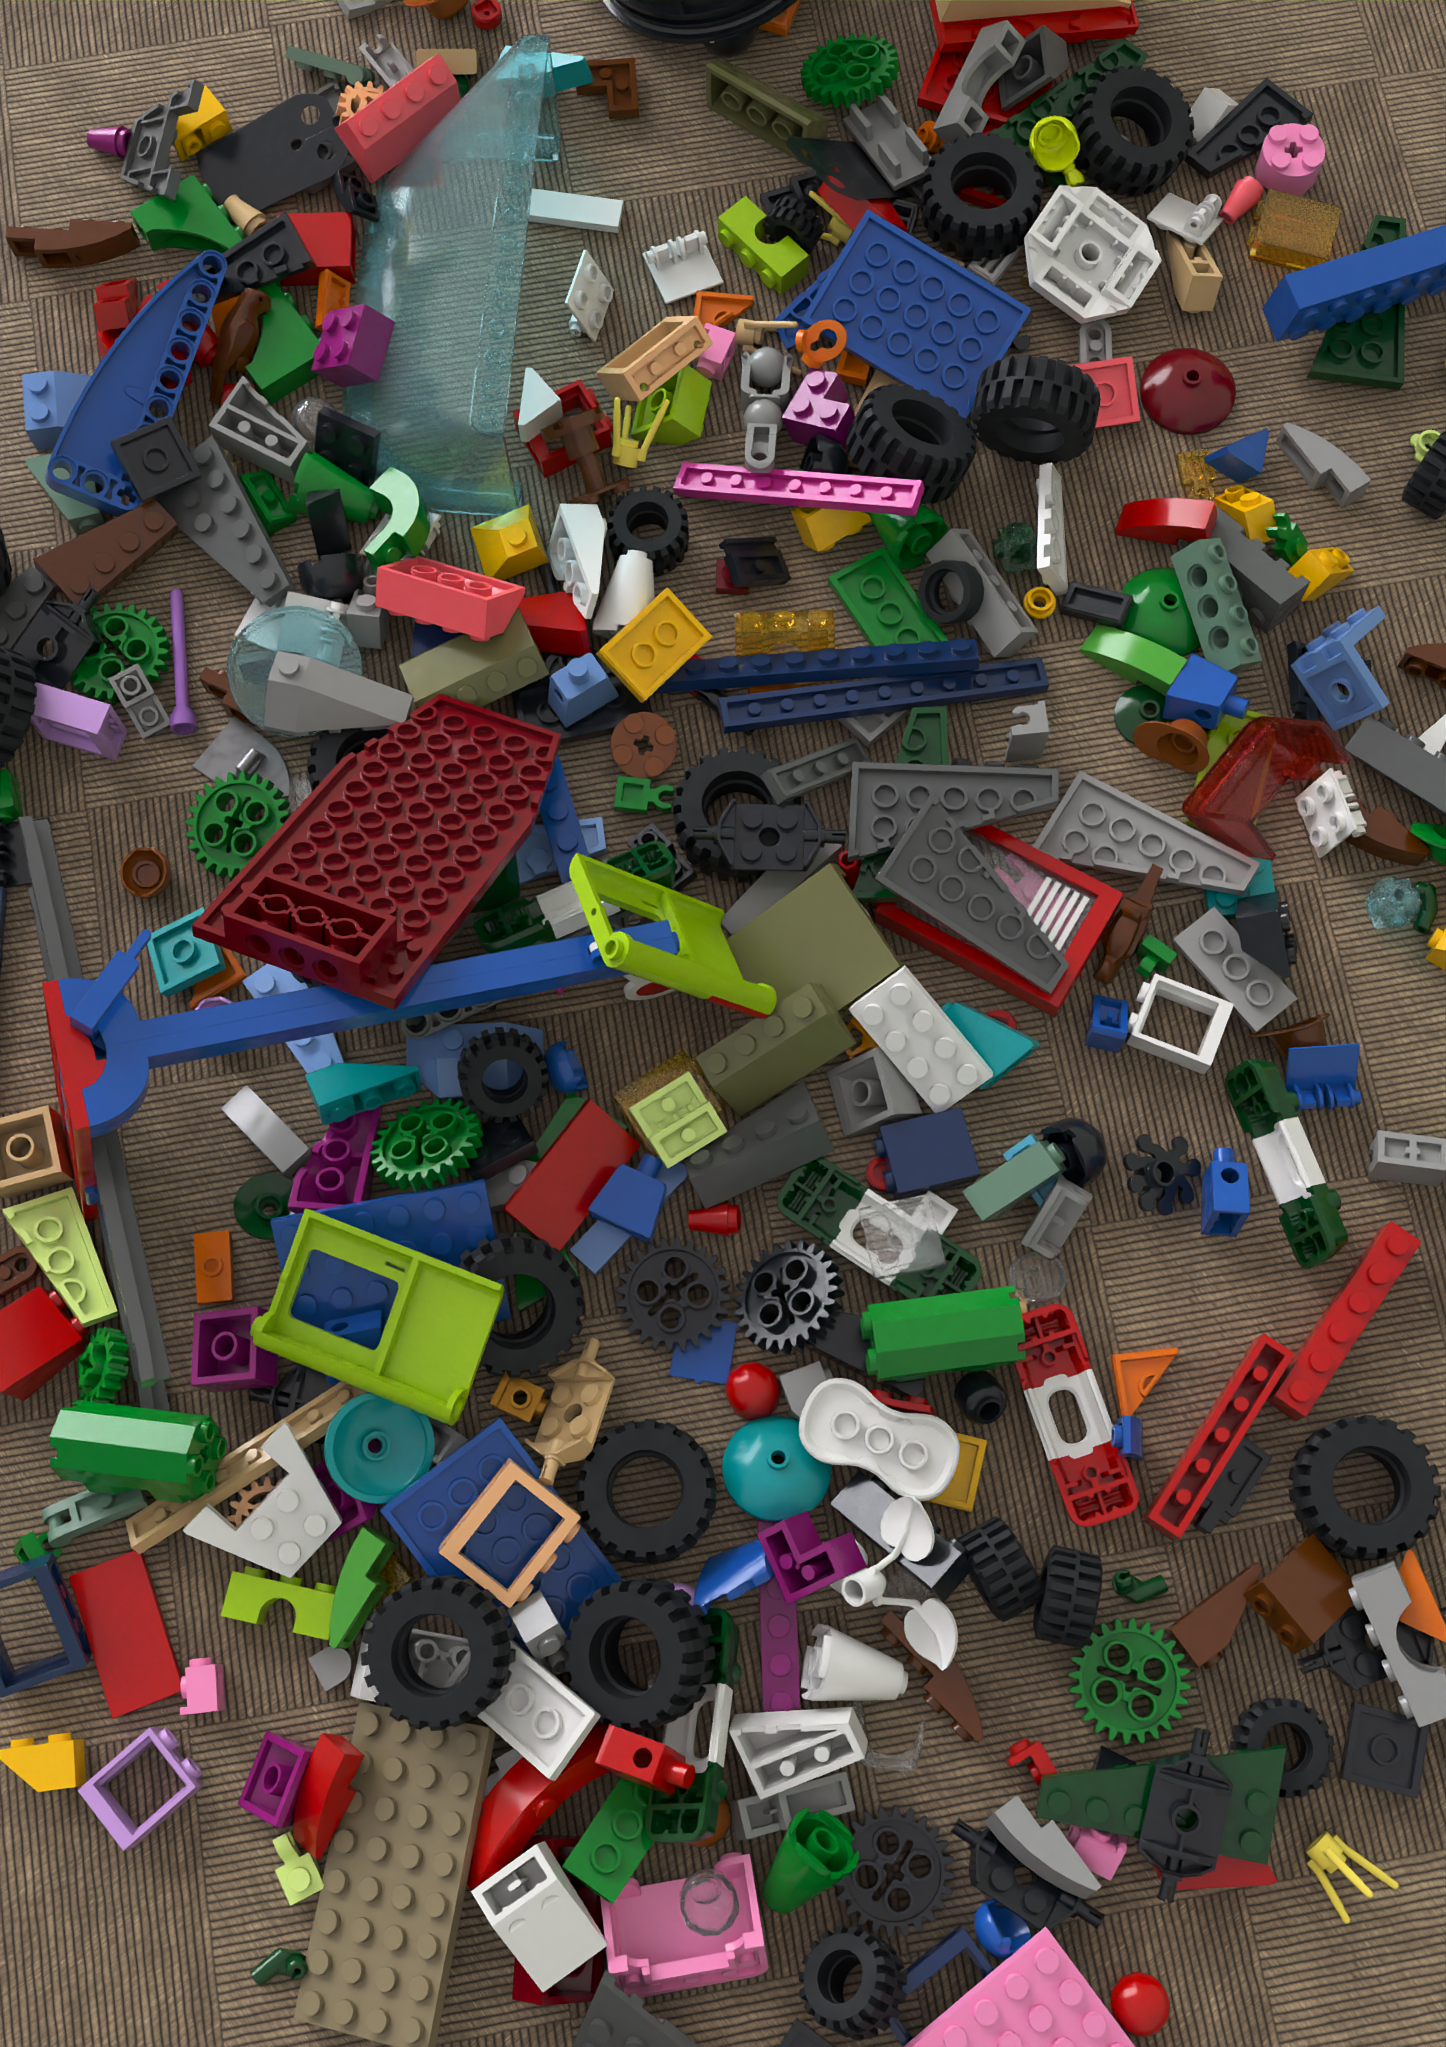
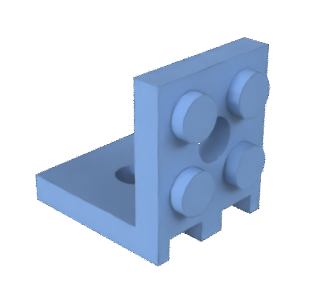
M1380 606L1368 612L1361 608L1346 618L1348 622L1341 624L1340 621H1336L1322 631L1323 635L1318 636L1305 645L1308 651L1290 665L1333 732L1383 709L1390 703L1354 647L1359 640L1386 617ZM1337 683L1345 685L1349 695L1341 693Z

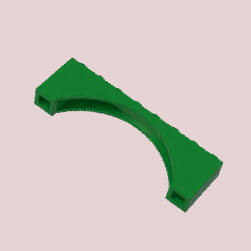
M193 174L180 181L175 201L156 195L130 211L137 230L153 252L159 248H180L202 253L206 250H215L222 254L246 238L239 226L233 228L230 224L231 218L222 204L219 206L215 204V197L206 183L200 184ZM279 281L259 288L260 291L269 295L271 308L267 315L263 313V328L258 349L252 362L245 366L251 384L256 386L259 395H262L269 402V405L319 376L311 371L314 362V350L319 344L321 336L317 338L312 332L314 328L305 314H298L295 310L297 305L289 292L283 293L279 287L281 285Z

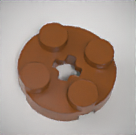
M638 712L628 715L617 724L611 736L610 749L613 760L621 771L631 777L647 779L658 776L669 768L676 755L677 742L673 728L664 718L651 712ZM643 736H647L650 738L649 743L653 745L652 751H645L644 755L638 754V747L634 745L635 739L641 740Z

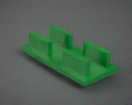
M623 1778L619 1780L562 1866L563 1870L611 1905L614 1904L654 1842L646 1833V1815L650 1788Z

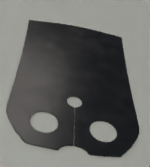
M296 94L240 129L195 153L203 181L211 189L215 197V204L217 206L223 205L228 197L237 195L242 201L260 211L333 176L345 161L349 150L334 129L336 128L333 125V115L335 113L325 96ZM308 106H315L320 112L319 119L314 124H305L301 119L303 109ZM295 139L302 141V146L298 150H294L291 147V143ZM325 141H330L336 146L335 155L328 160L321 159L317 154L319 145Z
M790 136L787 139V147L800 161L810 166L815 171L816 176L832 190L855 200L913 197L905 187L894 191L864 150L853 141L822 140ZM798 148L808 151L815 160L804 157L798 151ZM830 165L836 167L839 170V172L833 170L830 167ZM827 176L838 179L844 185V188L834 185Z

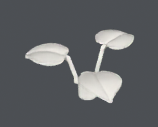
M904 1496L891 1503L881 1519V1536L887 1544L895 1547L892 1553L878 1564L870 1568L866 1567L829 1586L841 1593L845 1600L854 1607H859L872 1601L876 1607L885 1604L914 1608L905 1616L904 1632L906 1638L918 1654L936 1664L941 1670H944L952 1662L958 1643L956 1621L949 1608L936 1598H930L921 1605L915 1599L882 1596L886 1588V1579L880 1571L895 1560L900 1553L910 1561L924 1559L931 1553L934 1546V1529L923 1505L913 1496ZM856 1541L866 1565H868L867 1554L864 1548Z

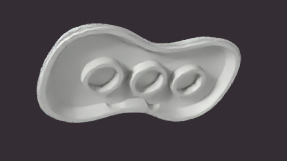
M833 1378L820 1383L807 1399L800 1417V1440L807 1452L814 1458L827 1464L857 1466L877 1475L892 1491L902 1497L913 1496L918 1501H927L939 1496L949 1485L957 1468L960 1454L959 1440L956 1433L945 1421L933 1415L903 1413L893 1410L878 1401L864 1386L850 1379Z

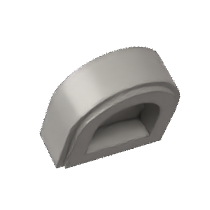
M330 1646L308 1658L325 1692L346 1681L353 1671V1658L345 1648L334 1649Z

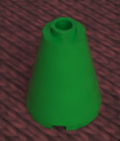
M308 450V453L304 454L294 478V483H296L294 493L296 494L290 492L287 511L309 516L306 506L308 492L340 489L346 521L368 524L370 519L376 520L380 509L369 487L316 452Z
M919 504L916 516L867 512L871 516L872 523L892 561L904 570H911L924 564L925 561L922 558L948 532V526L945 524L943 517L923 504Z
M804 1808L792 1818L762 1886L763 1898L771 1910L780 1914H789L848 1877L856 1868L859 1853L858 1851L855 1854L853 1852L851 1843L854 1838L851 1832L839 1819L826 1811L820 1810L816 1814L808 1812L810 1808Z

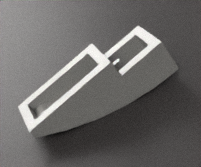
M1288 422L1282 425L1276 444L1312 490L1324 485L1341 508L1363 497L1371 479L1351 458L1327 440L1304 428Z
M247 1085L221 1108L288 1179L310 1159L312 1155L311 1150Z
M846 1771L809 1780L760 1800L758 1794L728 1801L737 1840H748L779 1830H787L792 1818L804 1808H810L808 1812L816 1814L823 1810L833 1816L856 1810Z
M1015 1796L984 1821L997 1839L1020 1862L1058 1888L1086 1899L1102 1887L1056 1823L1051 1820L1041 1828L1018 1796Z

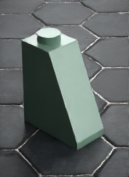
M52 453L25 459L26 465L37 483L77 535L84 534L108 522L106 512L55 492L47 485L45 474ZM64 468L53 470V474L58 479L65 480L70 478L69 472ZM88 481L85 483L87 490L92 493L102 491L101 486L97 482Z
M1047 1140L1038 1141L962 1192L982 1221L1001 1218L1067 1170L1063 1163L1066 1160L1065 1155L1054 1142L1050 1144Z

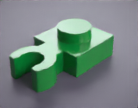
M1274 513L1273 518L1276 521V527L1267 526L1266 533L1269 538H1274L1276 541L1272 550L1277 558H1282L1291 568L1306 553L1308 542L1297 523H1291L1288 514Z
M618 776L614 812L647 815L648 807L651 806L661 813H670L672 811L671 803H663L660 801V798L665 795L674 796V787L661 785L656 789H652L651 779Z

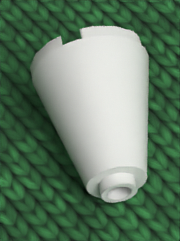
M628 550L627 555H620L592 623L593 634L612 639L655 599L653 561L647 558V553L638 550Z
M817 1624L813 1629L811 1635L817 1636L814 1647L807 1645L802 1665L801 1688L808 1689L806 1693L802 1694L803 1699L811 1701L896 1700L899 1694H904L908 1684V1672L904 1671L902 1662L829 1625Z

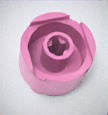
M1289 123L1271 127L1263 142L1255 167L1256 180L1262 187L1264 186L1271 191V196L1282 200H1293L1302 197L1307 190L1313 187L1325 157V146L1319 136V130L1311 124Z

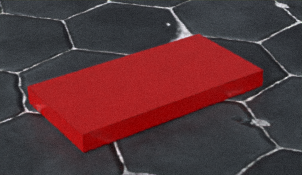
M591 1099L586 1100L505 1203L502 1210L535 1239L539 1237L547 1241L551 1247L557 1248L560 1251L589 1214L588 1209L616 1169L621 1164L626 1165L641 1144Z
M131 1551L70 1575V1582L112 1719L119 1718L181 1693V1671L144 1554Z

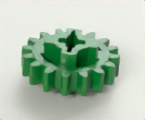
M99 1327L96 1334H91V1343L85 1344V1352L83 1355H79L77 1367L79 1368L77 1376L80 1377L77 1390H82L79 1397L80 1400L108 1404L109 1401L115 1400V1391L121 1390L120 1382L122 1379H126L129 1369L126 1366L129 1360L126 1357L129 1345L124 1343L126 1335L121 1334V1330Z

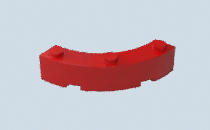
M597 1721L556 1781L548 1779L525 1757H522L497 1782L482 1802L481 1808L483 1813L478 1821L467 1885L471 1890L518 1858L540 1825L567 1798L589 1782L610 1772L595 1763L609 1724L603 1725Z

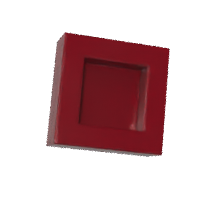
M717 559L716 594L748 595V587L734 588L724 559Z

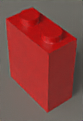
M350 212L288 214L317 266L279 280L281 286L319 285V273L325 269L330 270L351 284H355L357 231L352 214Z

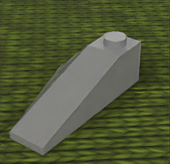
M277 651L268 678L263 726L265 730L294 736L309 735V732L329 730L330 734L341 733V729L362 728L364 731L388 729L396 722L402 723L408 720L414 697L411 694L311 657Z

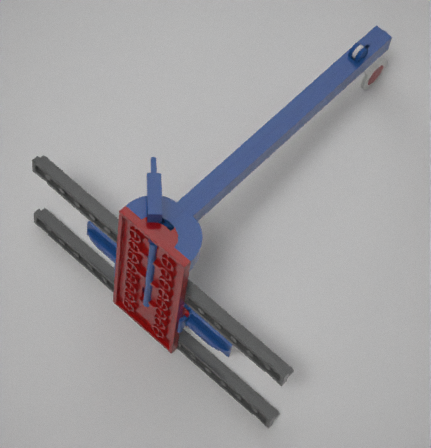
M32 815L18 817L32 888H28L29 900L35 919L36 933L47 982H42L58 1103L83 1218L85 1222L99 1219L123 1334L126 1335L125 1343L129 1345L127 1353L135 1388L137 1387L140 1408L170 1411V1403L168 1402L169 1398H167L168 1394L166 1393L164 1380L171 1379V1368L169 1367L160 1320H158V1311L155 1306V1297H153V1288H151V1279L148 1274V1265H146V1256H144V1247H142V1238H140V1229L132 1193H130L131 1189L130 1184H128L129 1180L117 1128L127 1122L141 1107L148 1091L149 1069L623 976L630 981L623 989L625 997L629 1000H646L675 991L674 989L606 966L594 936L591 934L429 965L395 1010L324 985L140 1021L134 1006L121 992L138 971L139 962L136 959L150 941L151 932L143 929L126 953L117 951L96 981L84 979L51 826L47 819L33 821ZM668 920L613 930V933L618 931L629 934L635 941L677 955L680 950L678 935L675 931H671Z

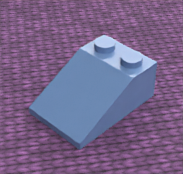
M54 370L22 375L25 431L37 451L53 449L74 405L92 375Z

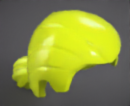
M1049 116L1038 121L1032 129L1029 139L1032 157L1036 160L1039 167L1045 171H1061L1065 176L1068 186L1077 187L1084 182V176L1075 168L1074 160L1080 150V140L1075 126L1071 121L1062 116Z

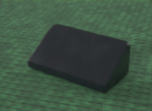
M340 489L308 492L306 506L318 560L321 561V556L339 554L352 549Z

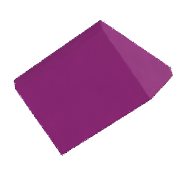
M266 1730L237 1805L277 1828L282 1829L293 1824L301 1781L314 1748Z

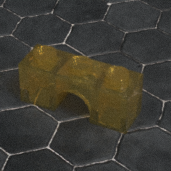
M833 610L734 613L736 657L753 656L760 653L769 654L774 646L781 643L793 644L801 652L819 651L827 648L835 649Z

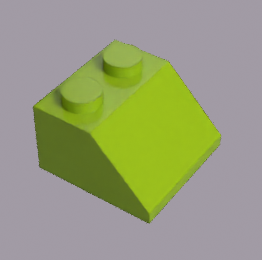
M686 365L646 398L638 401L630 436L634 439L645 440L663 401L668 399L670 404L652 442L680 446L700 438L704 428L703 423L710 400L709 394L712 382L689 365ZM642 383L641 390H644L645 384Z

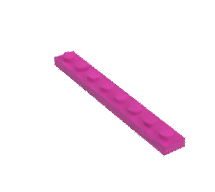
M683 462L673 490L677 496L916 516L925 487L922 480L773 469L769 473H753L747 471L742 466Z

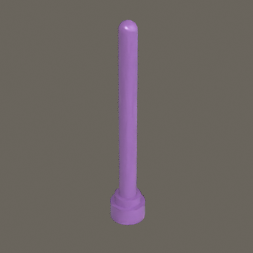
M173 589L170 592L176 708L173 709V713L170 715V730L175 734L188 735L197 731V716L193 713V709L189 707L183 592L180 589Z

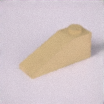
M1166 230L1174 295L1182 310L1189 313L1213 312L1223 276L1205 244L1189 243L1181 235L1171 230Z

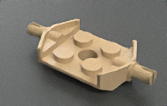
M586 1338L584 1349L578 1359H573L548 1372L547 1376L555 1382L549 1399L550 1402L545 1410L535 1442H531L529 1439L524 1440L534 1452L544 1459V1465L538 1481L543 1485L552 1486L558 1467H565L566 1463L584 1460L593 1449L616 1380L605 1368L595 1361L601 1342L595 1338ZM582 1411L580 1416L574 1418L576 1414Z

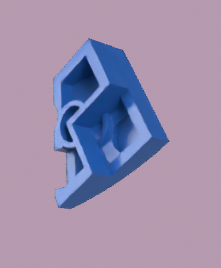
M759 1539L708 1558L700 1573L694 1598V1605L699 1604L705 1613L704 1615L708 1614V1609L715 1600L727 1596L729 1601L749 1589L757 1587L772 1578L774 1572Z

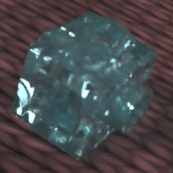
M1387 877L1376 882V885L1366 897L1367 912L1372 918L1375 929L1403 927L1410 923L1411 918L1420 907L1419 893L1416 888H1412L1410 878L1397 880L1396 877Z

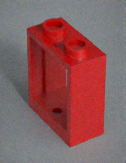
M581 379L555 391V394L561 399L563 414L580 406L583 412L599 406L595 393L591 388L587 390ZM520 409L512 413L515 429L520 436L518 428ZM604 413V419L590 424L600 448L594 451V453L612 446L611 432L613 431V425L606 413ZM540 434L529 442H523L544 478L577 463L576 459L569 461L564 447L550 452Z

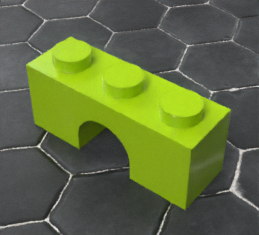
M744 196L718 217V238L723 246L728 249L731 248L739 255L741 262L747 268H752L758 273L762 282L768 288H773L782 295L808 274L809 255L788 235L775 244H765L759 241L766 235L763 222L767 215L747 196Z
M245 1566L244 1573L232 1571L221 1616L264 1625L271 1605L278 1600L286 1599L293 1605L296 1612L293 1633L329 1640L330 1619L336 1586L316 1582L315 1589L301 1586V1578H289L281 1574L279 1581L265 1578L267 1571Z

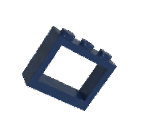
M53 1552L0 1571V1589L35 1576L65 1651L14 1669L0 1635L1 1698L88 1666L92 1656L87 1635Z
M960 1924L902 1972L907 1975V1985L902 1986V1991L906 1993L907 1997L964 1949L984 1977L989 1975L994 1969ZM891 2017L889 2019L891 2024L889 2028L900 2044L905 2046L913 2037L899 2018Z

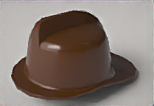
M1330 1014L1316 1015L1288 1027L1248 1035V1038L1267 1036L1280 1056L1288 1060L1289 1048L1328 1045L1323 1020L1328 1018Z

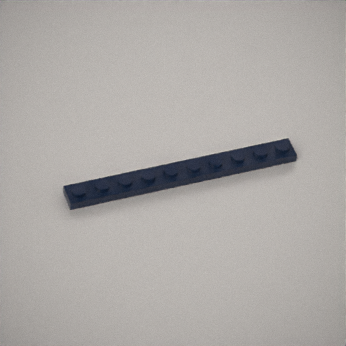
M959 638L951 641H923L911 644L893 643L885 646H857L845 649L827 648L819 651H791L779 654L760 653L753 656H725L713 659L694 658L687 660L653 694L978 670L979 655L976 639Z
M1042 657L981 664L978 670L886 676L721 697L718 699V709L725 734L910 710L913 707H934L1047 692L1049 682Z

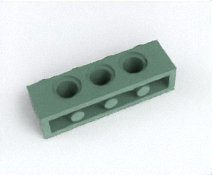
M1199 539L1170 556L1205 659L1235 675L1262 662L1259 645L1254 637L1248 620L1247 610L1243 605L1237 588V581L1233 576L1227 559V552L1221 539Z

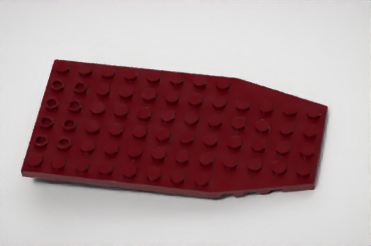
M437 695L411 712L408 721L396 722L390 726L388 734L381 739L372 738L364 744V750L358 754L351 752L343 757L192 924L193 936L395 1010L532 833L561 745V734L448 696Z

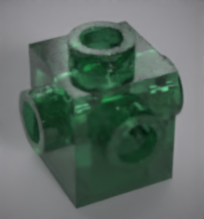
M1012 522L1007 524V527L998 528V539H993L992 544L993 557L999 560L1003 571L1023 572L1028 569H1036L1038 536L1035 535L1031 526H1027L1023 522Z

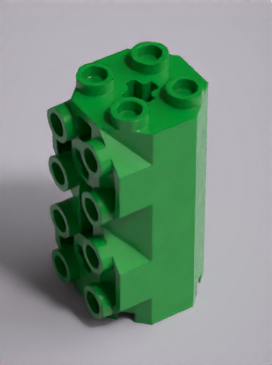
M1014 1286L867 1305L866 1312L861 1313L860 1328L862 1339H869L870 1349H867V1354H865L868 1376H876L877 1382L889 1380L901 1382L924 1379L928 1375L965 1370L968 1372L998 1369L1003 1365L1023 1363L1026 1359V1350L1018 1351V1343L1025 1342V1331L1018 1298H1012L1016 1292Z
M81 1400L72 1402L71 1404L74 1407H64L60 1410L50 1435V1447H57V1458L50 1457V1467L62 1480L82 1482L90 1492L117 1495L121 1491L128 1492L132 1489L147 1490L156 1500L183 1504L188 1500H197L204 1493H210L213 1490L216 1479L215 1472L219 1461L226 1454L227 1440L225 1437H220V1429L211 1416Z

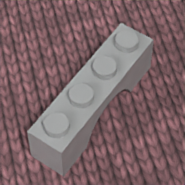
M1008 20L981 28L932 129L945 143L950 142L952 145L955 138L963 135L969 138L972 136V133L983 132L989 116L981 109L983 99L993 83L1003 73L1014 67L1026 42Z
M1389 1561L1352 1576L1354 1587L1348 1589L1357 1611L1364 1609L1370 1620V1623L1366 1624L1365 1628L1374 1647L1381 1645L1387 1659L1381 1662L1390 1682L1398 1681L1404 1695L1398 1696V1699L1407 1719L1415 1717L1420 1728L1446 1718V1670L1444 1666H1430L1416 1661L1403 1650L1396 1636L1398 1620L1403 1611L1412 1603V1600L1395 1561Z

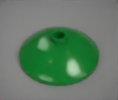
M1161 567L1143 571L1134 576L1124 586L1121 593L1132 595L1134 604L1123 628L1119 630L1150 640L1182 657L1193 653L1201 647L1174 568ZM1170 600L1174 603V605L1168 606L1165 604L1164 601Z

